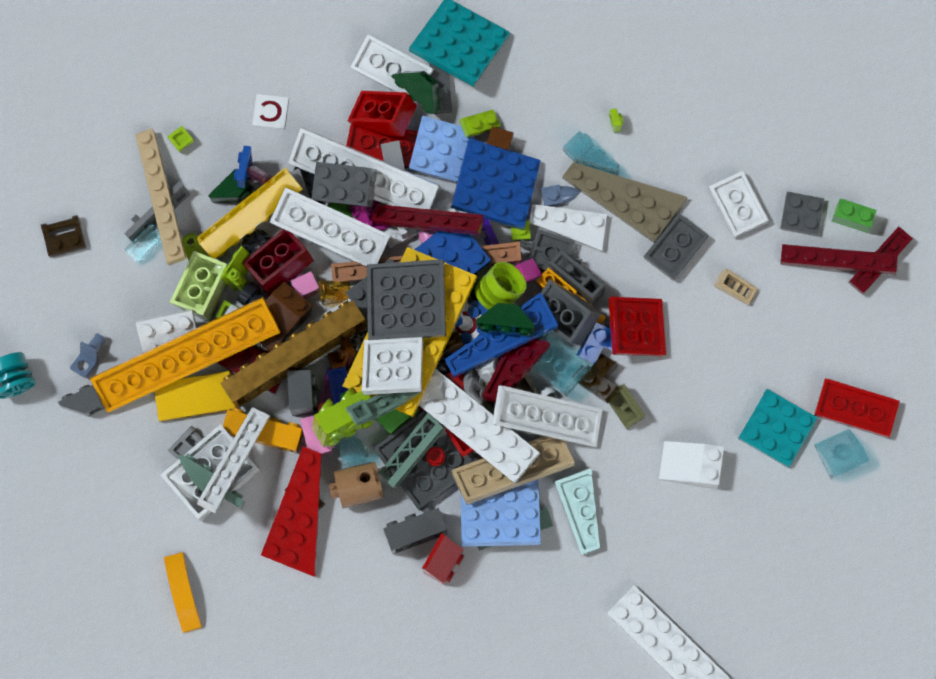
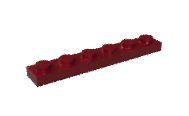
M376 204L371 219L372 223L377 225L480 235L485 220L484 216L480 214Z
M782 244L780 265L896 275L898 254Z

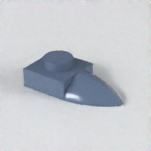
M560 184L541 188L544 206L550 207L568 203L580 193L576 188L560 186Z

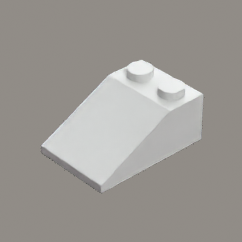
M664 441L659 480L717 488L719 486L724 447Z

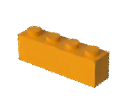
M233 408V411L227 409L223 428L231 437L235 438L247 414H244V410ZM271 417L255 443L298 454L303 429L300 428L299 424L289 422L287 425L281 423L282 420Z

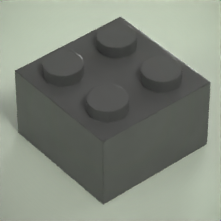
M311 370L287 371L289 410L292 416L316 414V409H319L318 397L314 393V390H318L316 376L312 374Z

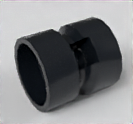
M250 282L241 290L236 300L242 306H245L262 297L266 301L269 295L265 292L261 293V288L254 282Z

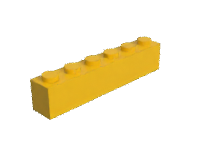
M285 167L197 237L199 244L211 258L222 257L229 247L237 245L243 236L252 233L258 224L266 222L271 217L285 187L300 194V191L303 190L301 185Z

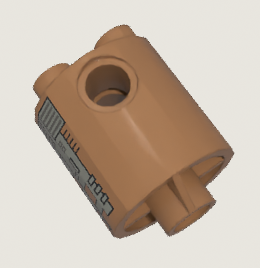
M372 461L335 470V483L329 484L332 499L340 498L343 509L380 500L384 497L376 462Z

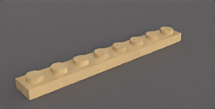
M152 128L137 133L135 136L166 262L168 265L187 260L156 133Z

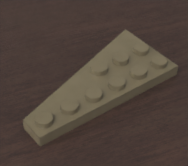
M573 162L562 176L563 180L653 243L656 242L688 198Z

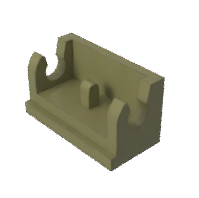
M622 384L619 386L618 392L609 401V404L627 430L643 420L645 414L626 385Z

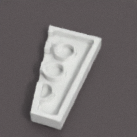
M532 204L530 225L556 233L564 238L579 242V244L602 252L607 214Z

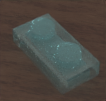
M151 224L124 249L137 264L141 263L162 243L159 230Z

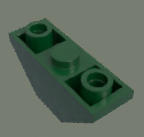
M426 71L398 72L391 76L398 87L404 88L412 100L418 101L422 105V109L425 112L435 114L441 110L438 82Z
M497 303L476 319L477 328L482 332L500 331V333L506 335L511 334V332L519 333L521 336L536 335L535 325L517 304Z

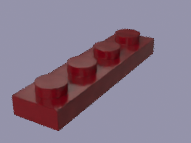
M898 226L876 252L899 255L913 238ZM857 272L848 283L863 295L881 273Z

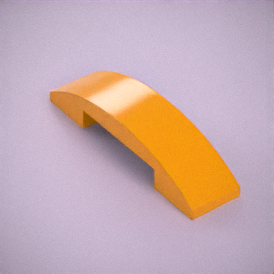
M183 552L164 557L168 582L182 632L185 633L202 628Z

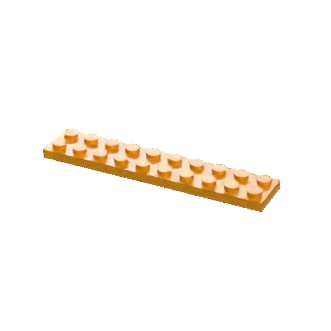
M264 297L103 371L91 377L90 381L107 413L279 334L281 330Z

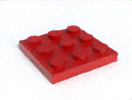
M610 297L609 312L612 355L666 356L662 299Z

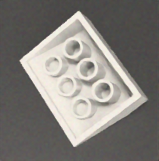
M220 424L184 456L187 454L197 459L195 463L203 466V464L210 466L214 469L212 472L214 473L231 445L233 438ZM248 456L228 489L230 493L233 490L237 491L260 471ZM180 459L161 474L162 478L200 522L211 513V511L197 505L203 492L187 475Z

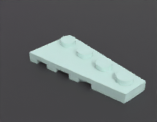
M588 469L555 481L581 555L600 549L592 470Z

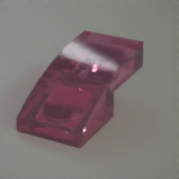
M251 166L247 169L248 176L261 184H265L274 177L257 166Z

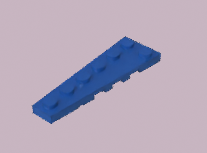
M539 293L521 306L523 312L535 325L536 335L521 336L519 333L512 332L506 335L500 333V331L485 332L483 335H479L472 342L466 344L445 359L453 377L460 376L558 328V324L542 293Z

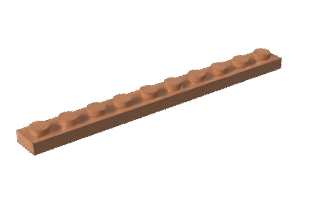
M520 242L480 246L492 261L487 266H492L498 262H522ZM403 256L380 258L378 264L385 263L390 258L394 263L400 262ZM355 261L331 264L333 284L361 281L367 276V267Z

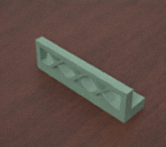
M427 413L379 471V474L388 481L387 483L390 486L397 488L445 431L446 427ZM428 420H431L435 425L429 433H425L424 425ZM415 436H422L420 444L416 448H412V439ZM409 451L410 456L404 463H400L399 455L401 452ZM390 466H397V471L392 477L385 473Z

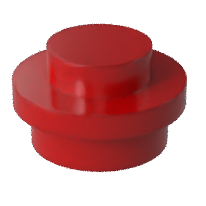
M431 447L426 453V460L432 466H439L445 460V453L440 447Z

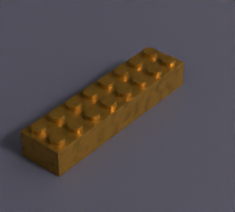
M354 301L341 303L338 306L339 309L334 312L329 311L322 316L323 319L317 323L315 321L311 322L305 327L306 330L301 333L295 332L289 337L290 340L285 343L280 342L276 344L271 352L260 354L252 364L246 363L240 367V371L233 375L231 373L224 377L223 382L220 384L237 409L286 379L287 371L302 369L340 345L342 340L349 339L367 328L366 320Z

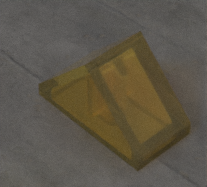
M318 281L320 299L323 306L342 303L349 299L346 295V292L350 289L349 282Z

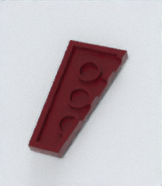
M535 338L503 354L482 394L483 398L496 402L498 386L515 388L549 349L550 343Z

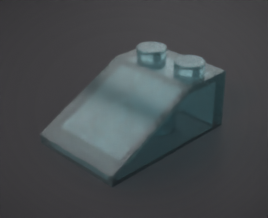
M548 332L537 337V339L548 341L550 347L532 368L567 397L592 368L554 334Z

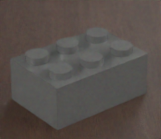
M316 162L312 200L372 207L377 169Z
M434 507L423 510V514L418 516L415 513L404 517L405 520L398 523L397 520L386 524L387 527L383 528L393 555L437 539L441 533L444 535L448 534L439 508L435 509Z

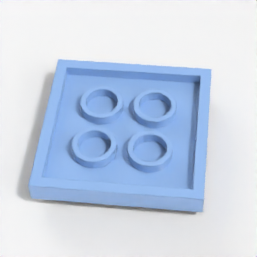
M422 116L408 170L457 183L467 141L469 138L475 139V136L466 138L461 126Z

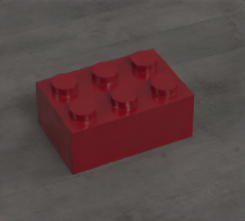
M283 229L242 263L250 275L270 296L283 282L288 283L314 262V259L293 233Z

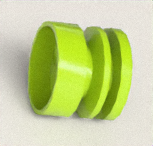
M498 262L477 283L475 294L482 306L488 310L497 303L513 304L526 290V280L520 270L514 265L507 262Z

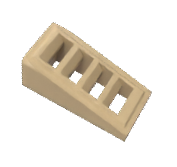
M728 269L722 270L714 284V287L746 305H750L758 288ZM726 277L729 278L727 283L724 284ZM732 282H736L733 288L731 289L730 286ZM742 285L743 287L741 288L740 292H736L739 286ZM746 289H749L747 296L744 297L743 294Z

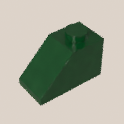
M234 169L208 197L212 203H236L242 199L245 200L251 195L252 186L246 181L245 189L238 188L237 181L234 180Z

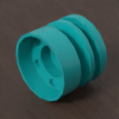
M22 352L10 353L0 357V399L20 395L36 384L35 379L31 377L32 372L25 370L28 367V362Z

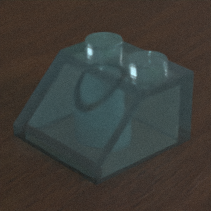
M850 429L814 444L831 480L869 462L862 444Z

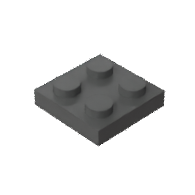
M787 191L780 229L818 236L825 198Z

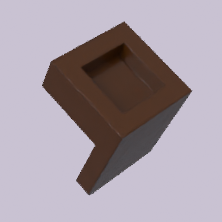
M492 126L487 144L509 150L511 141L514 138V132Z

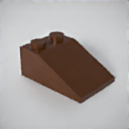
M285 282L266 300L281 330L279 334L260 342L270 352L276 344L283 343L310 317L313 307Z

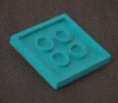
M766 389L738 439L789 468L817 417L771 390Z

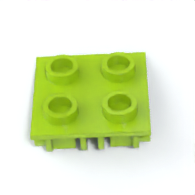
M242 246L234 253L231 262L224 268L220 277L234 292L237 289L242 290L249 283L245 279L248 271L242 262L250 254Z

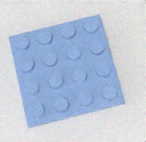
M538 479L469 505L465 504L461 495L462 547L541 545Z

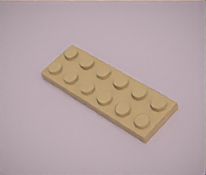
M544 436L527 442L540 454L516 483L512 482L484 458L451 470L452 476L465 504L469 505L575 466V461L565 441Z

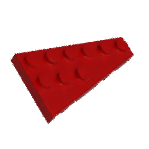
M303 446L261 556L315 577L322 453Z

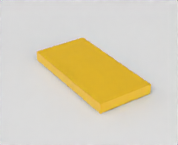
M230 371L180 379L154 391L159 422L227 411V409L233 410L235 405L220 384L223 382V378L230 374Z

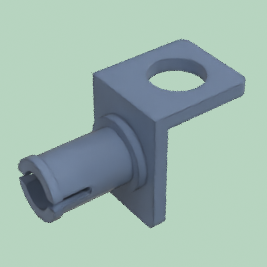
M96 333L89 344L81 342L80 354L70 366V370L86 378L98 363V350L105 343L106 339ZM79 362H86L89 366L86 370H79L77 365Z

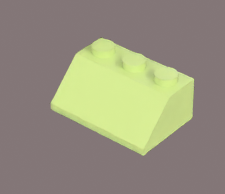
M194 251L170 303L184 311L193 309L194 316L210 322L227 285L220 277L228 264Z

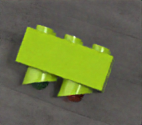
M351 387L347 392H343L340 395V402L334 405L329 398L325 403L319 405V413L314 415L312 430L323 448L328 445L332 447L344 437L349 438L356 434L357 430L361 428L367 429L373 424L374 420L356 425L346 411V407L362 399L366 401L371 398L370 395H363L362 391L355 393Z

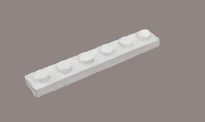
M253 407L251 408L200 496L197 505L213 513L217 511L270 415Z

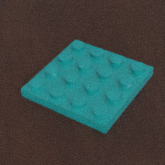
M443 0L410 45L409 52L474 87L508 39L510 31L453 0Z

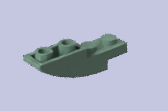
M180 454L179 459L187 475L203 492L214 474L212 473L214 469L206 464L200 466L195 463L197 459L189 454L186 456ZM233 490L232 493L227 491L220 506L224 500H227L242 509L246 502L242 500L243 495Z

